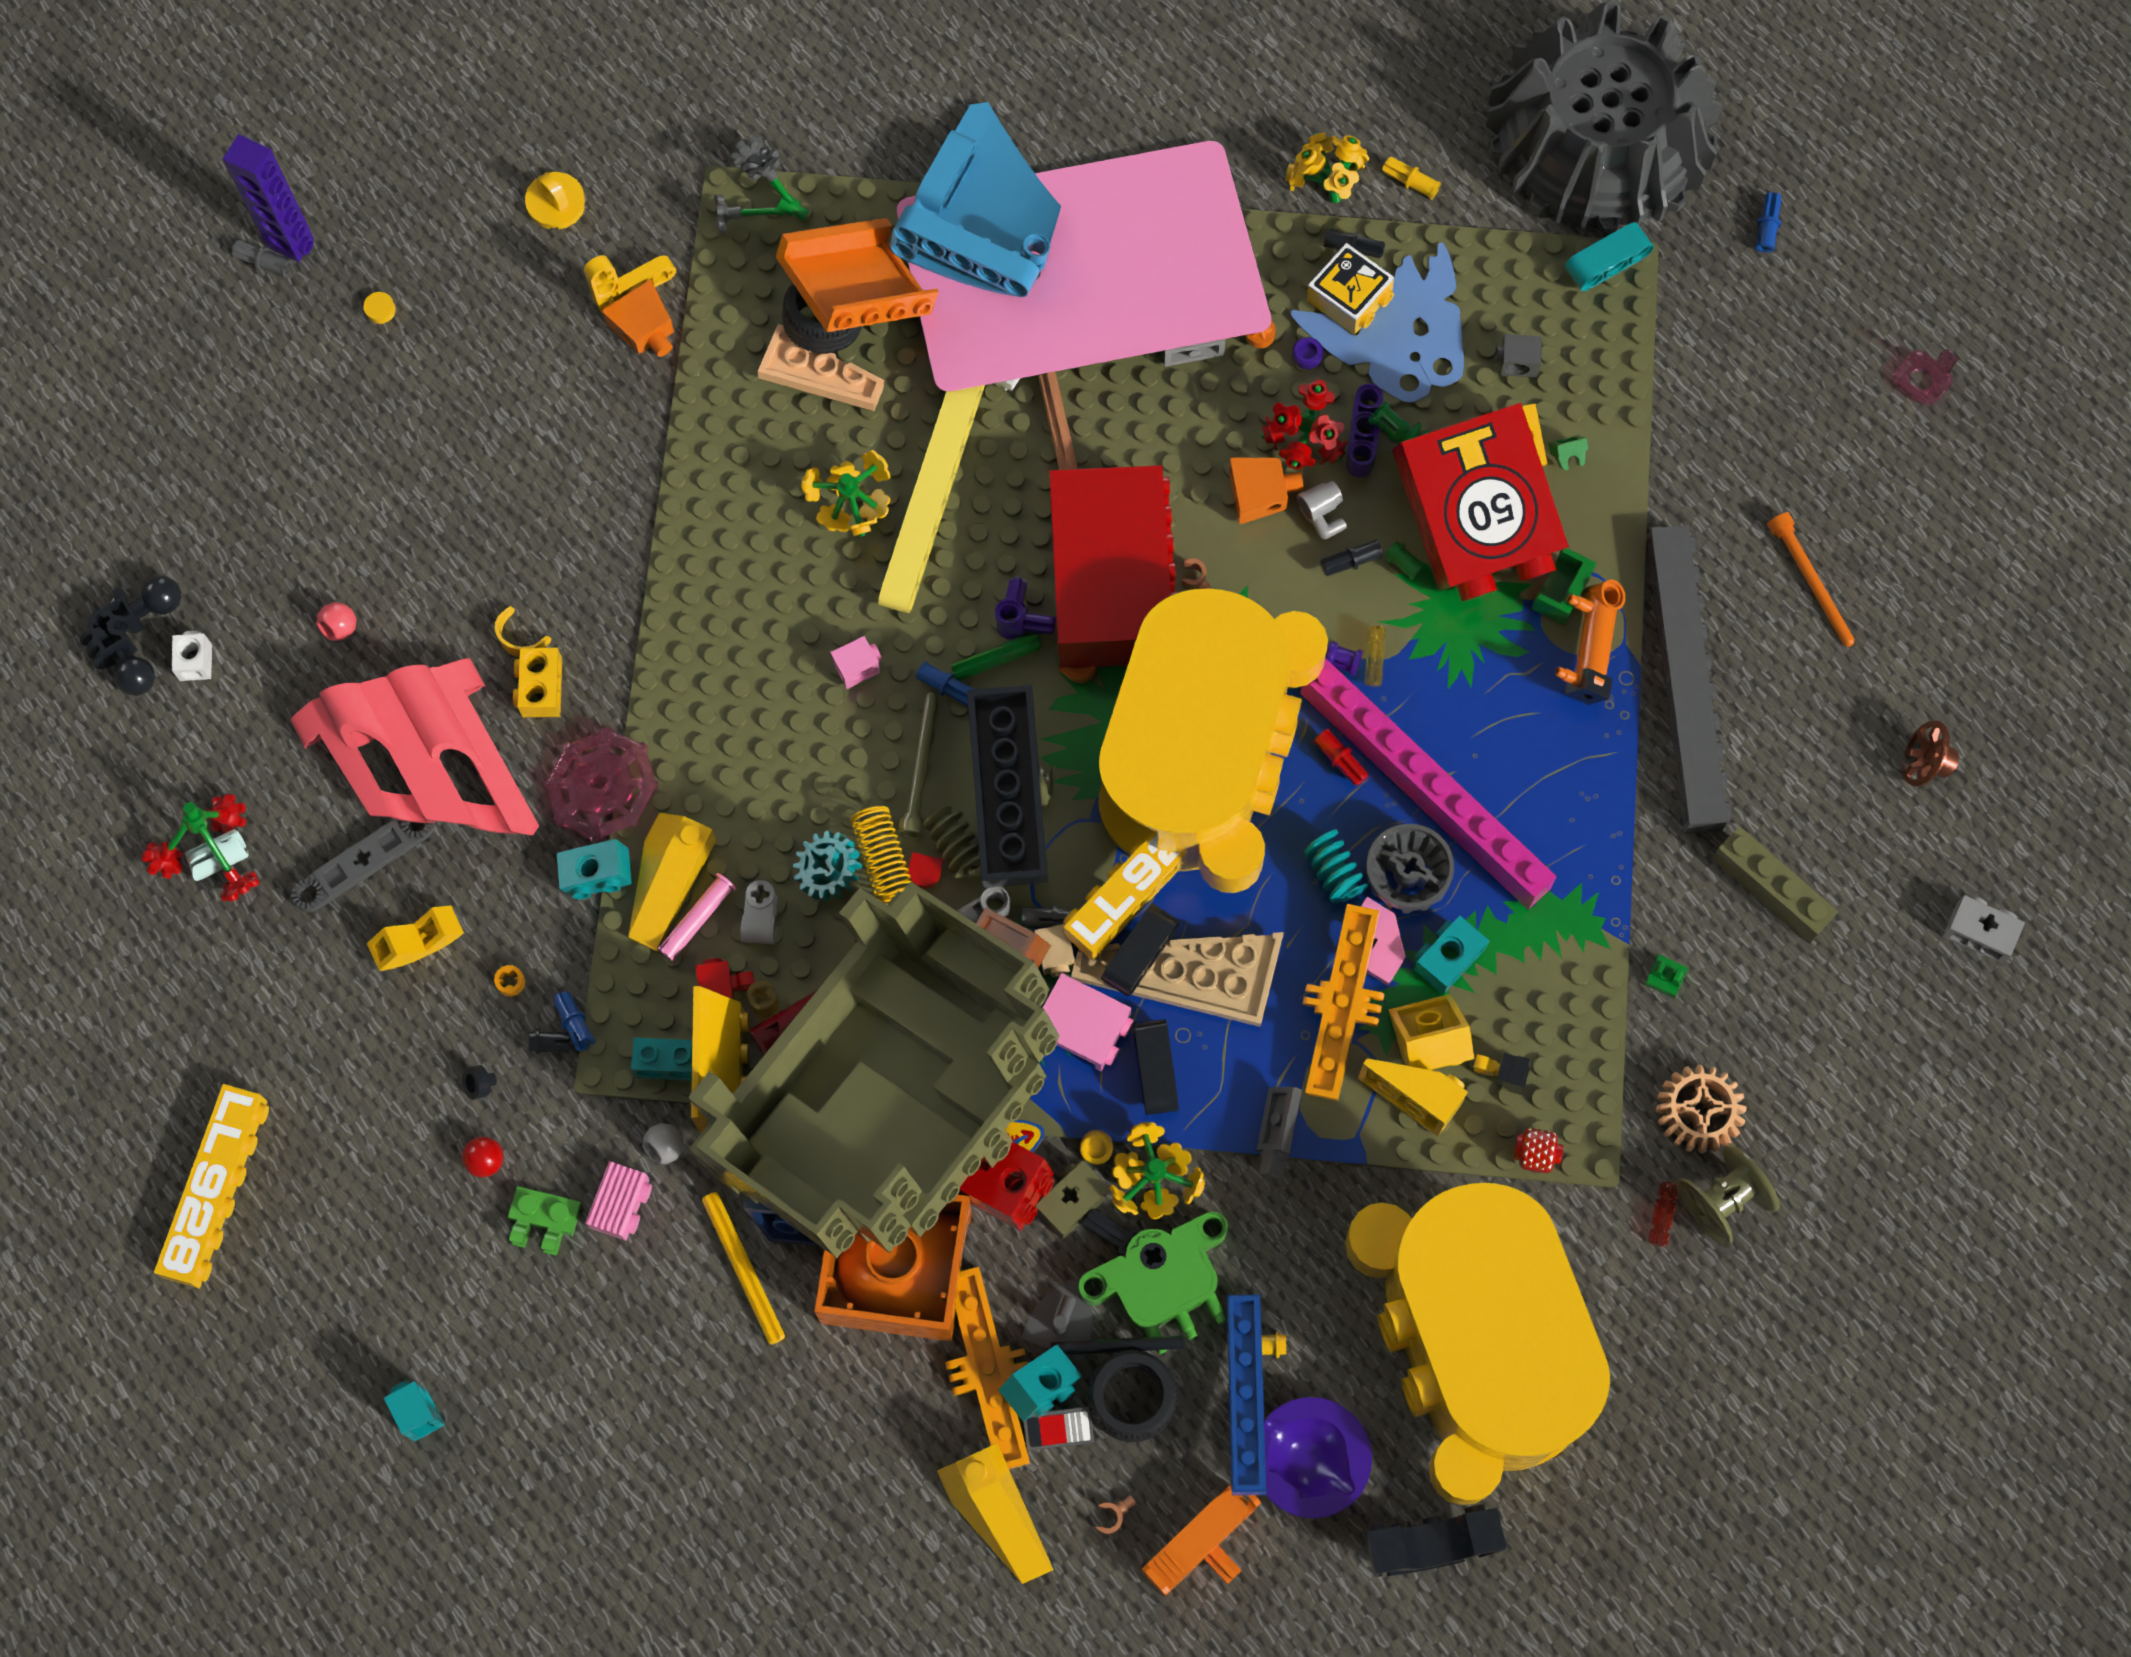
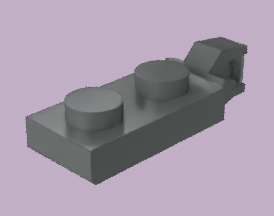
M1270 1087L1268 1089L1256 1150L1260 1151L1261 1165L1259 1174L1269 1179H1282L1286 1166L1285 1161L1289 1157L1288 1154L1290 1153L1302 1090L1296 1087Z

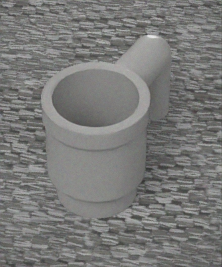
M1335 482L1321 483L1297 495V502L1301 512L1309 522L1313 523L1320 538L1328 539L1347 528L1342 518L1327 525L1323 515L1335 510L1337 505L1343 503L1341 491Z

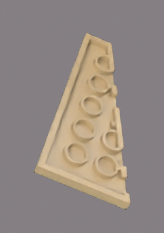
M1284 932L1261 936L1251 934L1232 938L1206 937L1170 940L1132 995L1261 1027ZM1109 944L1093 961L1078 949L1071 978L1082 983L1118 991L1102 981L1101 977L1122 945Z

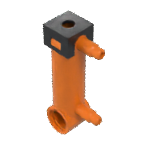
M1612 579L1586 587L1581 596L1570 594L1567 597L1569 604L1585 612L1575 672L1567 668L1558 667L1555 670V676L1566 682L1565 695L1587 705L1610 698L1613 679L1606 675L1617 610L1621 609L1625 603L1624 588L1619 582Z

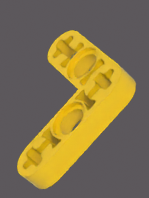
M602 255L591 259L585 265L584 274L592 299L600 312L603 313V309L648 280H651L654 287H657L672 279L676 274V268L669 257L663 255L618 278L607 256Z

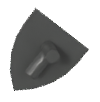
M1079 1278L1058 1286L1038 1303L1025 1325L1021 1339L1050 1349L1051 1342L1091 1340L1093 1331L1091 1305L1084 1303L1079 1296ZM1086 1354L1066 1356L1083 1362Z

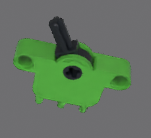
M1095 1209L1089 1211L1084 1219V1226L1119 1248L1117 1251L1119 1257L1088 1271L1081 1277L1078 1292L1084 1303L1096 1306L1117 1296L1130 1323L1137 1329L1144 1330L1147 1337L1162 1336L1158 1327L1174 1319L1177 1320L1187 1339L1191 1340L1197 1337L1194 1324L1188 1312L1204 1304L1207 1305L1217 1324L1221 1325L1227 1321L1224 1309L1215 1294L1218 1278L1206 1254V1251L1221 1244L1226 1237L1228 1224L1223 1215L1218 1212L1205 1213L1173 1229L1170 1235L1159 1229L1140 1231L1135 1227L1129 1232ZM1215 1222L1220 1226L1221 1233L1218 1236L1210 1237L1205 1234L1203 1226L1206 1223ZM1155 1252L1158 1253L1160 1264L1154 1262L1152 1265H1148L1146 1254L1152 1256ZM1090 1281H1097L1102 1285L1103 1290L1097 1296H1090L1084 1291V1286ZM1156 1350L1159 1355L1167 1352V1350Z

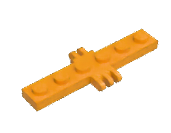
M1347 904L1330 982L1321 981L1320 986L1306 985L1305 991L1316 994L1317 999L1304 997L1302 1004L1315 1007L1314 1013L1322 1015L1306 1086V1095L1338 1101L1355 1023L1378 1026L1379 1019L1367 1016V1012L1381 1013L1382 1006L1369 1002L1370 999L1383 1001L1385 994L1363 989L1380 914L1379 910Z
M975 1267L960 1271L955 1309L967 1356L945 1362L947 1370L958 1367L961 1372L948 1376L950 1383L964 1381V1385L952 1388L953 1396L977 1391L990 1446L998 1443L1009 1470L1028 1465L1030 1461L1018 1415L998 1390L1013 1373L1028 1364V1361L1018 1364L1014 1363V1359L1026 1356L1025 1349L1011 1351L1010 1345L1000 1347L980 1268Z

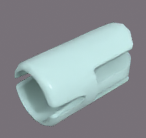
M233 829L213 839L230 866L248 858L249 852L244 850L246 844L237 830ZM203 843L185 852L191 873L196 881L223 870L207 843Z

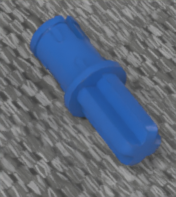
M1768 192L1765 195L1762 217L1757 220V225L1759 226L1755 245L1757 251L1770 253L1775 250L1776 234L1781 226V220L1778 219L1781 206V194Z
M925 661L916 674L917 680L938 690L939 695L943 696L945 694L968 706L967 690L974 689L955 679L953 673L947 674Z
M570 992L557 993L554 996V1004L562 1018V1028L568 1031L577 1051L589 1049L590 1045H594L595 1039L586 1025L585 1013L579 1011Z

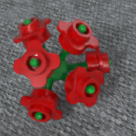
M1320 379L1315 380L1309 385L1302 384L1299 386L1298 392L1300 395H1303V404L1309 408L1303 411L1302 414L1297 405L1284 406L1283 403L1278 402L1273 406V420L1270 421L1268 416L1265 417L1267 425L1262 427L1263 433L1261 437L1265 439L1267 444L1273 443L1275 451L1278 450L1277 444L1286 442L1283 433L1286 432L1289 436H1294L1297 434L1298 429L1302 432L1299 442H1291L1287 450L1281 449L1279 451V456L1284 458L1286 464L1292 469L1300 470L1304 466L1312 467L1315 464L1314 458L1311 457L1312 450L1306 445L1308 435L1312 443L1319 442L1323 444L1317 451L1323 458L1319 462L1321 465L1327 461L1331 465L1335 462H1340L1346 454L1344 449L1348 441L1341 442L1338 438L1339 434L1345 429L1344 424L1341 421H1333L1326 414L1320 415L1319 410L1324 409L1327 403H1332L1335 399L1334 393L1329 392L1326 382Z

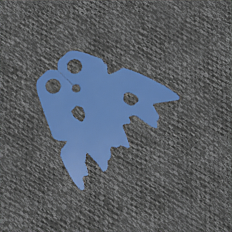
M1442 242L1438 244L1437 256L1429 257V272L1425 280H1422L1410 255L1403 259V265L1396 269L1392 300L1386 307H1379L1371 324L1365 329L1361 327L1358 335L1349 334L1341 325L1326 314L1292 310L1290 313L1305 332L1318 340L1322 347L1348 365L1370 363L1368 373L1372 382L1401 401L1415 402L1429 394L1431 384L1446 387L1458 381L1463 375L1464 354L1460 309L1454 303L1444 300L1454 293L1456 279L1450 255ZM1419 317L1427 324L1429 330L1423 336L1416 335L1413 329V322ZM1412 352H1418L1420 354V360L1416 362L1412 361L1410 359V354ZM1446 358L1451 362L1452 371L1448 375L1436 374L1433 369V363L1437 359ZM1406 374L1416 376L1419 380L1418 388L1411 392L1403 390L1399 384L1401 377Z

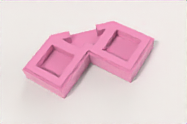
M1367 897L1361 907L1376 909L1380 912L1374 937L1376 944L1371 950L1367 973L1388 986L1404 962L1406 955L1395 913Z

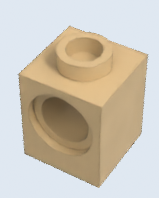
M1065 924L1035 930L1036 934L1051 945L1041 963L1043 975L1051 974V977H1060L1061 973L1069 974L1070 970L1074 967L1075 959L1071 942L1064 936L1063 927Z

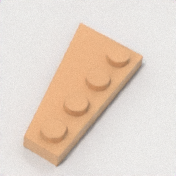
M780 324L776 327L758 369L759 379L875 411L884 388L883 379L851 362L847 364L837 359L834 353H813L798 347V345L791 341L784 327Z

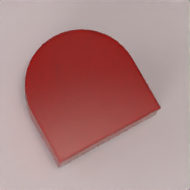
M912 852L908 867V874L911 876L910 881L922 889L932 888L940 879L944 860Z

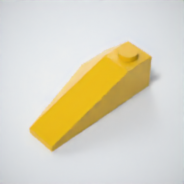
M666 813L658 814L644 841L628 935L629 939L658 952L657 948L663 943L717 841L713 829L685 816Z
M998 1443L937 1471L950 1502L1022 1584L1054 1570Z

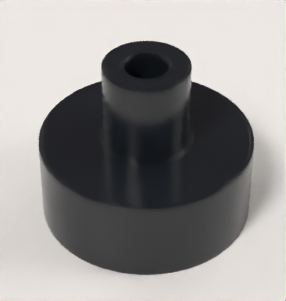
M481 1065L468 1067L463 1071V1089L471 1100L487 1097L491 1086L497 1083L496 1075L488 1073Z

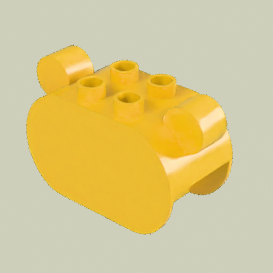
M1219 589L1183 591L1164 599L1152 608L1140 627L1099 757L1101 776L1099 813L1105 830L1121 850L1131 856L1129 852L1140 839L1146 841L1153 833L1152 829L1158 831L1157 849L1169 852H1188L1184 857L1187 862L1179 871L1199 869L1202 878L1216 890L1226 893H1237L1248 889L1257 881L1263 867L1265 842L1261 832L1250 821L1253 811L1270 816L1284 758L1272 755L1271 753L1288 757L1297 728V717L1302 699L1287 695L1288 687L1296 688L1308 685L1318 677L1324 666L1328 637L1324 626L1317 618L1306 612L1291 611L1283 613L1274 619L1269 612L1253 600L1234 592Z
M1473 1183L1440 1193L1428 1201L1413 1218L1398 1206L1383 1202L1368 1205L1358 1212L1347 1231L1345 1241L1347 1257L1354 1268L1364 1275L1375 1278L1386 1277V1297L1388 1303L1383 1304L1384 1313L1377 1315L1379 1327L1390 1353L1402 1349L1406 1350L1412 1368L1408 1369V1377L1401 1379V1384L1412 1415L1416 1418L1429 1413L1436 1432L1443 1440L1432 1454L1429 1464L1430 1481L1442 1498L1447 1502L1460 1506L1474 1505L1494 1491L1500 1483L1503 1471L1524 1470L1552 1459L1569 1444L1581 1437L1594 1424L1605 1406L1609 1393L1610 1372L1608 1362L1553 1221L1536 1200L1524 1192L1509 1186L1495 1183Z

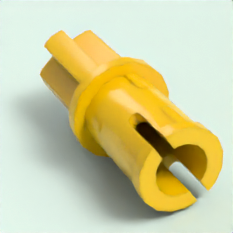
M1389 157L1383 165V173L1405 184L1406 189L1411 187L1431 200L1435 197L1441 186V182L1419 172L1417 166L1412 168L1393 157Z

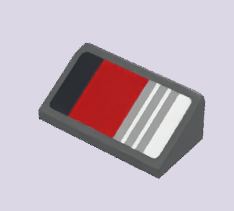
M1090 1407L1048 1411L1040 1418H1037L1034 1414L1024 1421L1027 1451L1094 1443Z

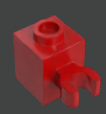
M721 958L707 959L703 961V964L695 965L698 986L735 1000L734 991L756 989L753 971L732 975L729 962L722 961Z

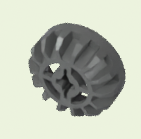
M1401 824L1385 830L1373 842L1366 860L1365 878L1371 886L1373 896H1378L1384 902L1385 907L1389 909L1395 907L1407 914L1412 910L1421 909L1422 912L1426 911L1431 905L1436 902L1439 903L1447 892L1454 874V859L1446 841L1432 829L1418 824ZM1408 866L1414 868L1410 874L1404 872V869H1407ZM1386 869L1393 872V878L1398 884L1395 890L1387 882ZM1418 886L1423 889L1419 893L1412 895L1400 893L1402 888Z

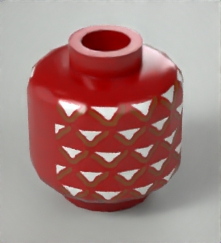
M1527 1128L1523 1135L1518 1134L1514 1160H1519V1166L1524 1170L1550 1173L1553 1170L1554 1163L1561 1165L1564 1145L1557 1144L1558 1137L1553 1131Z

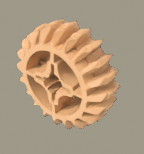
M1702 1064L1697 1065L1694 1074L1692 1069L1687 1066L1682 1070V1075L1678 1072L1672 1074L1673 1082L1665 1081L1662 1085L1666 1092H1660L1657 1099L1664 1104L1658 1105L1656 1112L1666 1115L1661 1117L1658 1123L1659 1125L1669 1124L1670 1127L1664 1134L1666 1137H1669L1675 1133L1678 1136L1674 1141L1676 1146H1679L1683 1140L1687 1141V1152H1691L1695 1144H1698L1697 1147L1700 1154H1704L1707 1151V1146L1713 1152H1717L1720 1149V1144L1725 1146L1727 1143H1731L1730 1137L1736 1138L1740 1134L1737 1127L1743 1126L1745 1119L1739 1115L1746 1112V1106L1737 1103L1744 1098V1094H1734L1733 1090L1738 1086L1737 1082H1732L1729 1085L1726 1084L1724 1081L1727 1079L1728 1074L1724 1072L1719 1078L1716 1077L1715 1067H1711L1707 1074H1705ZM1695 1085L1692 1100H1685L1682 1104H1676L1679 1091L1688 1086ZM1708 1088L1714 1090L1723 1101L1714 1100L1709 1095ZM1698 1103H1702L1704 1105L1703 1108H1707L1708 1111L1704 1115L1699 1114L1700 1110H1695V1106ZM1726 1115L1725 1123L1721 1129L1707 1133L1710 1118ZM1679 1117L1690 1119L1694 1125V1130L1688 1128Z

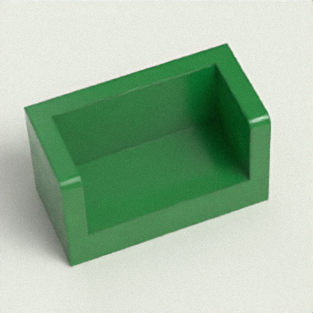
M1568 548L1561 550L1555 563L1556 570L1550 572L1540 593L1535 597L1531 609L1565 626L1574 609L1573 605L1567 602V597L1570 594L1581 596L1597 563Z

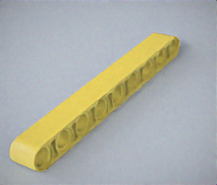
M985 385L956 391H946L881 587L878 601L879 606L908 614L912 610Z

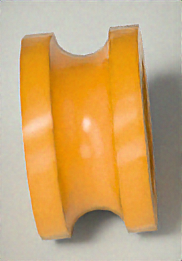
M506 965L497 970L494 982L501 994L513 997L523 991L525 977L519 968L513 965ZM514 974L518 975V977L514 978L517 982L514 987L512 985H507L505 988L502 987L505 984L503 981L504 976L512 977Z

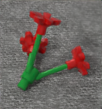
M231 793L226 794L223 798L221 796L213 798L212 805L214 808L206 811L196 807L193 802L186 803L183 807L184 814L181 826L170 843L163 842L159 846L155 842H151L146 846V851L142 853V861L151 863L146 869L147 872L155 875L160 870L162 877L166 879L171 878L173 873L176 875L180 874L182 865L179 861H181L183 854L180 850H177L176 845L184 833L189 830L191 833H200L224 869L223 874L228 882L222 886L223 891L220 893L222 902L226 900L229 902L235 901L239 898V893L244 895L250 890L249 887L258 886L260 881L253 871L239 875L235 867L229 865L206 829V818L213 819L211 828L216 832L223 831V833L235 829L234 826L244 827L246 819L239 816V814L245 812V804L243 802L234 804L236 797Z

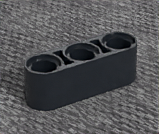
M1152 903L1106 967L1101 980L1129 998L1168 944L1181 921Z
M1166 1019L1133 1023L1145 1114L1153 1115L1179 1111Z

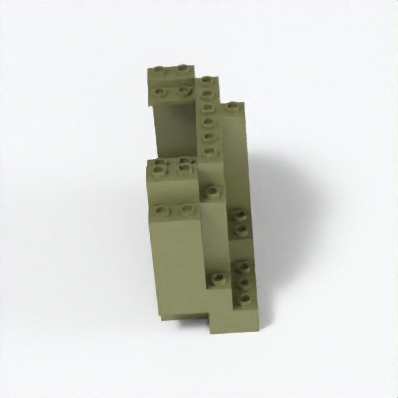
M910 882L902 893L898 891L887 905L859 888L839 912V915L857 940L856 944L738 1089L732 1094L721 1079L709 1071L688 1097L709 1122L688 1149L712 1176L737 1194L741 1192L756 1204L760 1202L836 1258H838L842 1251H846L851 1247L856 1234L867 1242L871 1239L888 1253L905 1240L908 1229L921 1237L926 1230H930L935 1225L941 1210L947 1203H951L957 1197L960 1186L968 1176H972L979 1169L981 1161L993 1168L998 1161L1003 1160L1009 1153L1010 1145L1013 1142L1005 1129L1010 1122H1014L1020 1117L1025 1103L1043 1087L1044 1079L1047 1076L1039 1063L1045 1055L1047 1056L1053 1052L1060 1037L1045 1009L1040 1007L1044 1003L1047 992L1050 989L1035 962L913 882Z

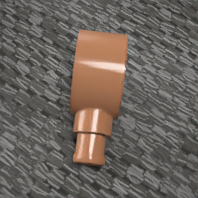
M1195 558L1183 561V568L1196 569L1201 573V576L1196 580L1182 579V587L1188 590L1212 589L1206 580L1207 569L1202 561Z
M1129 1495L1125 1500H1120L1116 1504L1105 1502L1098 1505L1099 1508L1113 1510L1118 1520L1112 1528L1095 1527V1529H1098V1532L1104 1535L1116 1533L1122 1525L1123 1515L1129 1512L1128 1509L1136 1505L1132 1496Z

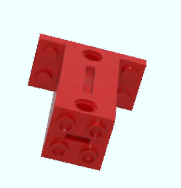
M1012 1142L1007 1156L1003 1160L998 1161L993 1168L981 1161L979 1169L972 1176H968L960 1186L958 1195L969 1196L970 1203L973 1206L1022 1231L1025 1224L1029 1226L1034 1220L1038 1208L1035 1206L1041 1196L1045 1197L1050 1192L1054 1184V1178H1052L1054 1173L1044 1158ZM1023 1185L1020 1189L1014 1191L1017 1186Z

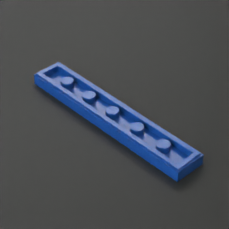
M1260 1294L1227 1295L1232 1496L1266 1495Z

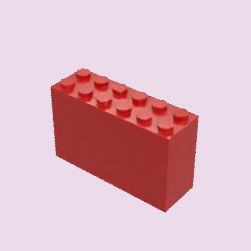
M1162 465L1050 470V504L1059 669L1067 667L1126 666L1129 664L1140 627L1147 614L1158 603L1177 594V591H1175V562H1173L1174 541L1173 533H1171L1172 511L1171 505H1169V477H1163Z

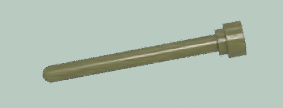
M928 693L925 696L907 813L903 814V818L899 820L897 830L898 835L910 839L922 838L924 822H922V816L919 814L937 705V696L934 693Z

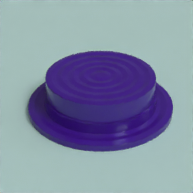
M1305 1397L1281 1405L1265 1419L1266 1496L1276 1506L1298 1517L1324 1518L1343 1511L1360 1496L1370 1476L1372 1451L1365 1429L1349 1410L1327 1399Z

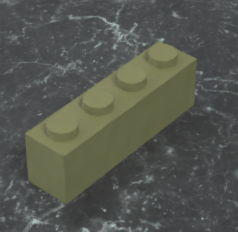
M1740 826L1727 838L1712 857L1713 861L1809 944L1838 913L1833 906Z

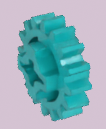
M827 830L824 833V837L817 833L813 834L814 842L810 844L804 841L803 844L806 850L804 852L797 851L796 853L801 860L793 864V868L800 872L794 876V880L801 884L799 888L816 900L821 898L829 902L831 894L840 899L842 898L841 890L851 891L852 888L849 882L851 880H859V877L854 872L862 868V864L855 860L861 856V853L854 848L856 844L839 832L834 835Z

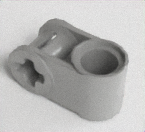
M756 880L747 887L744 914L741 921L742 943L775 944L778 898L772 885L767 881ZM765 892L768 898H764L762 903H758L756 898H759L761 893Z

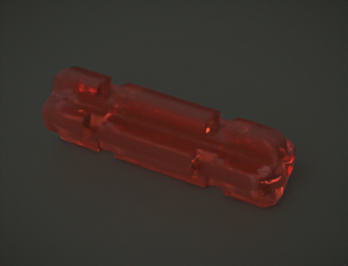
M1661 1182L1659 1184L1657 1195H1660V1199H1656L1651 1223L1654 1229H1650L1648 1238L1649 1243L1657 1247H1666L1669 1241L1670 1234L1667 1233V1230H1670L1676 1206L1673 1200H1676L1678 1196L1676 1184L1671 1182Z

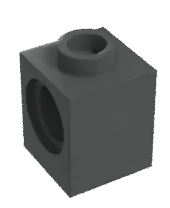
M1505 334L1502 345L1496 346L1495 364H1500V375L1537 378L1541 366L1542 336Z

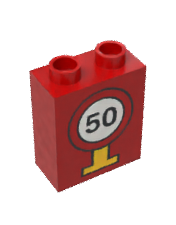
M1522 403L1401 442L1392 449L1438 591L1456 586L1460 600L1463 602L1497 590L1492 573L1515 566L1519 580L1522 582L1556 570L1551 554L1566 549L1569 545Z

